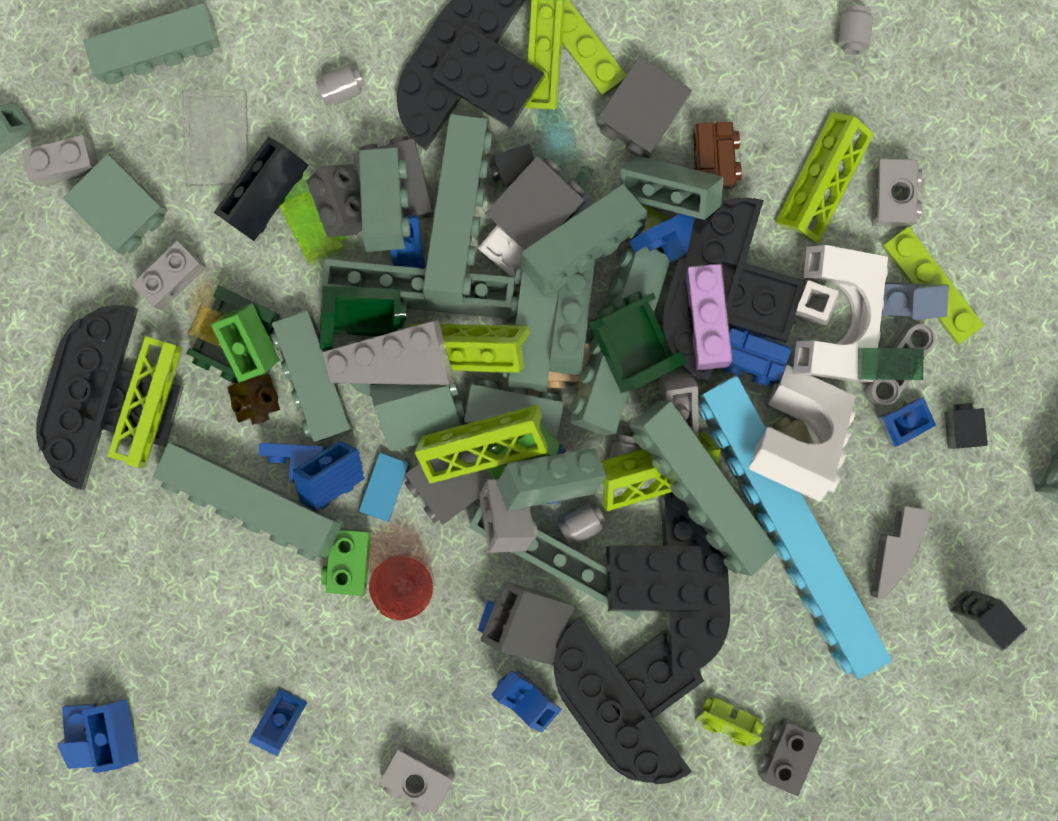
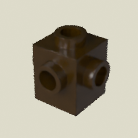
M270 374L253 377L227 387L231 399V407L238 423L250 420L252 425L260 424L270 420L269 414L280 410L278 395L274 390Z

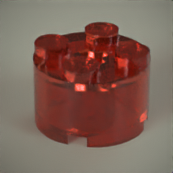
M397 554L387 558L374 570L369 582L370 597L377 610L385 617L399 621L413 618L422 613L429 605L435 592V578L432 569L424 560L411 554ZM402 579L406 580V585L410 587V590H406L403 594L399 593V587L395 585V583H399Z

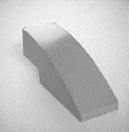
M898 505L893 536L880 534L871 596L884 599L904 576L920 547L930 510Z

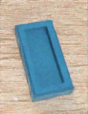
M379 453L359 512L389 522L405 479L404 474L407 473L410 463Z

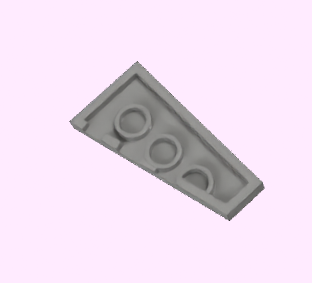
M438 320L322 352L330 383L455 384Z

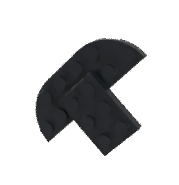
M451 0L440 13L405 66L397 89V107L402 124L410 137L414 138L415 142L425 151L428 149L461 98L511 129L545 78L542 71L497 44L526 0Z
M735 198L726 200L724 203H721L720 208L705 220L698 218L694 222L688 252L678 260L665 302L662 326L664 337L671 352L682 351L687 363L681 365V367L694 377L707 383L712 369L696 370L693 317L691 307H689L686 284L688 267L721 264L728 326L784 343L788 341L806 282L745 263L764 202L761 199Z
M123 305L98 308L83 318L76 320L63 335L57 348L37 416L36 438L39 450L42 451L50 466L49 469L59 479L80 490H85L103 429L115 433L134 373L121 369L138 308ZM148 376L141 379L138 386L143 397L147 396L152 378ZM172 384L153 444L162 447L167 446L184 387ZM137 395L135 396L134 402L139 400ZM142 405L130 411L129 419L134 428L138 426L143 410ZM127 425L125 427L124 433L129 431Z
M673 492L661 495L663 546L609 545L606 547L608 611H666L669 677L690 674L707 665L722 648L730 626L728 568L723 561L725 557L720 550L714 548L706 539L707 532L688 514L690 509L686 503L677 498Z
M580 616L577 617L567 627L559 641L554 658V677L562 701L599 753L615 771L633 781L665 784L682 779L692 773L690 767L654 718L705 680L698 671L669 677L667 628L615 665Z

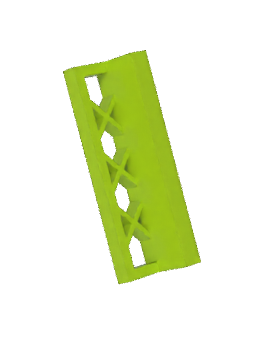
M831 112L776 223L783 228L797 231L809 241L819 244L874 133L853 115ZM857 131L861 136L856 146L853 147L852 139ZM844 159L845 168L842 174L839 175L838 166ZM830 187L831 196L828 202L825 203L824 194L827 188ZM816 215L817 223L813 231L808 229V226L813 216Z
M411 324L408 328L421 324ZM440 324L451 371L520 373L525 367L521 346L530 335L529 326Z
M145 336L107 457L126 462V465L135 468H146L183 347ZM151 345L162 348L155 367L151 365L148 359ZM146 364L148 370L143 373ZM151 374L152 381L146 397H143L138 388L140 380ZM137 395L139 400L134 402L135 396ZM142 405L143 410L138 426L134 428L129 419L130 411ZM127 425L129 431L124 433L125 427ZM132 434L133 442L129 454L118 453L121 440Z
M537 404L422 436L415 454L429 483L443 481L547 453L548 446L539 428L542 418L541 410ZM531 433L536 445L527 448L516 443L518 436ZM495 442L508 447L506 453L502 455H496L486 449L489 444ZM467 450L478 455V458L475 462L467 463L457 458L459 452ZM439 458L450 464L447 469L435 472L430 460Z
M705 431L699 433L698 440L719 468L721 448ZM641 449L601 461L607 475L602 482L604 485L603 507L606 511L672 492L670 489L672 484L665 475L660 474L652 464L654 459L647 450ZM656 479L648 488L640 489L647 480ZM628 487L621 496L614 497L615 489Z

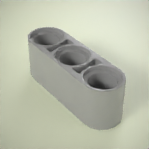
M917 324L901 332L877 368L874 382H868L866 385L865 396L871 404L889 405L898 399L935 342L934 332L929 326ZM914 331L919 332L923 338L922 345L919 348L915 347L911 342V335ZM896 357L902 358L905 362V370L902 374L894 370L893 362ZM879 383L885 384L888 388V395L884 400L876 395V387Z

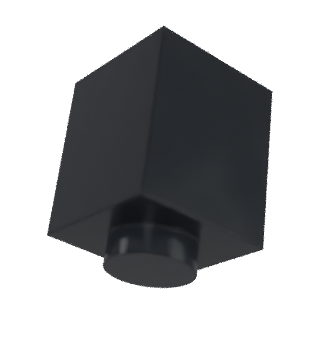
M525 144L492 156L494 163L489 164L495 182L501 181L502 186L512 184L534 160L530 144Z
M973 403L954 404V411L944 412L948 449L988 446L984 408L973 409Z

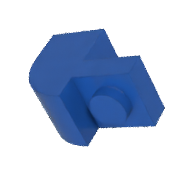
M512 670L508 675L501 678L497 688L491 694L500 704L512 709L529 727L541 733L562 710L547 693L519 670L516 672Z

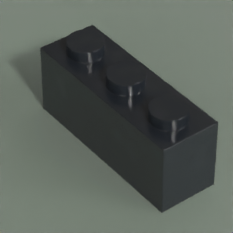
M268 136L216 208L214 214L255 241L266 229L267 223L276 210L284 204L286 196L294 185L302 179L303 173L309 165L286 146Z
M974 590L970 593L968 591L961 593L954 600L955 606L950 610L974 639L1001 651H1004L1027 630L1001 599Z

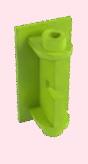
M709 697L705 698L702 709L706 711H703L695 718V720L703 723L702 727L712 733L719 734L722 732L729 735L733 743L743 747L753 746L761 741L762 738L757 736L761 734L764 724L759 722L760 718L738 709L733 719L730 715L734 706L716 697H712V699Z

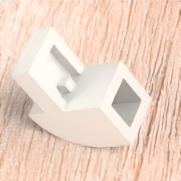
M808 280L807 284L804 285L795 316L814 324L827 325L838 299L839 291Z

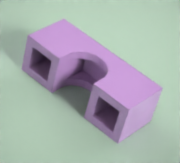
M721 264L688 267L686 284L689 307H691L693 317V346L696 370L729 367L732 357Z

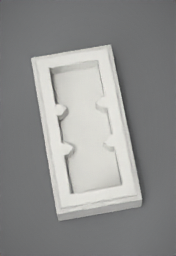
M496 225L478 246V249L510 277H515L517 266H520L521 252L524 249L503 229Z

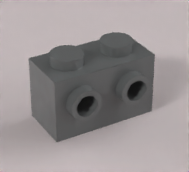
M353 164L322 166L306 181L327 238L357 235L362 231L361 185Z
M782 718L780 724L776 723L773 726L769 740L772 741L768 753H762L757 765L762 781L799 796L823 737L814 730Z

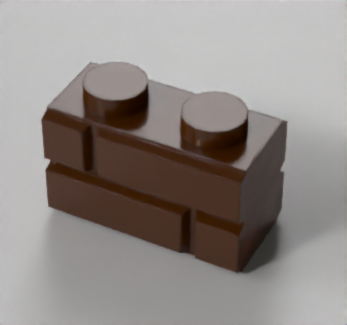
M733 122L695 124L693 128L695 170L724 177L723 190L734 189L737 181H740L742 178L741 162H735V150L740 148L739 131H734Z

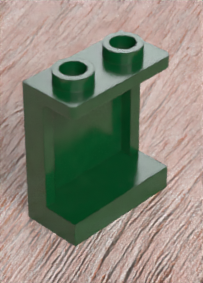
M218 285L213 295L216 301L193 348H188L186 354L194 357L192 361L194 365L208 371L213 366L222 371L220 377L232 383H237L238 379L211 324L226 313L253 303L270 337V332L273 330L272 323L278 320L280 314Z
M322 286L320 349H333L334 334L382 336L403 330L404 321H406L407 305L406 302H401L400 289Z
M641 291L623 298L625 305L616 308L615 304L605 307L597 312L599 318L589 322L590 328L621 393L637 390L687 363L682 351L672 353L649 304L650 301L656 299L654 293L642 296Z

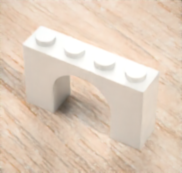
M829 245L807 247L803 278L831 283L841 288L850 301L852 320L847 334L835 344L820 341H796L793 373L853 382H874L877 370L878 342L881 336L880 324L884 307L883 297L885 280L888 273V257Z
M786 364L780 382L773 386L768 405L802 420L814 431L820 444L803 443L767 427L755 446L749 470L821 502L828 491L834 492L841 477L837 470L841 467L846 456V452H843L842 449L846 446L851 435V431L847 430V428L851 425L856 414V410L852 409L855 395L811 375L793 373V367Z

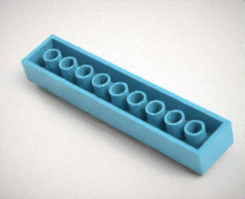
M731 377L699 394V415L703 421L709 420L714 428L710 432L714 442L720 448L722 447L726 450L729 458L725 459L729 470L733 476H740L744 483L740 487L742 494L748 503L752 502L753 505H756L759 513L755 514L759 525L763 531L767 530L774 538L772 543L778 550L775 554L779 559L782 558L787 562L789 568L785 572L793 586H797L804 593V596L800 598L807 612L809 614L812 613L818 619L819 624L815 625L823 641H827L834 648L835 651L830 654L839 670L843 669L846 675L850 673L859 680L892 662L893 660L802 494L749 470L755 446L766 428L738 377Z

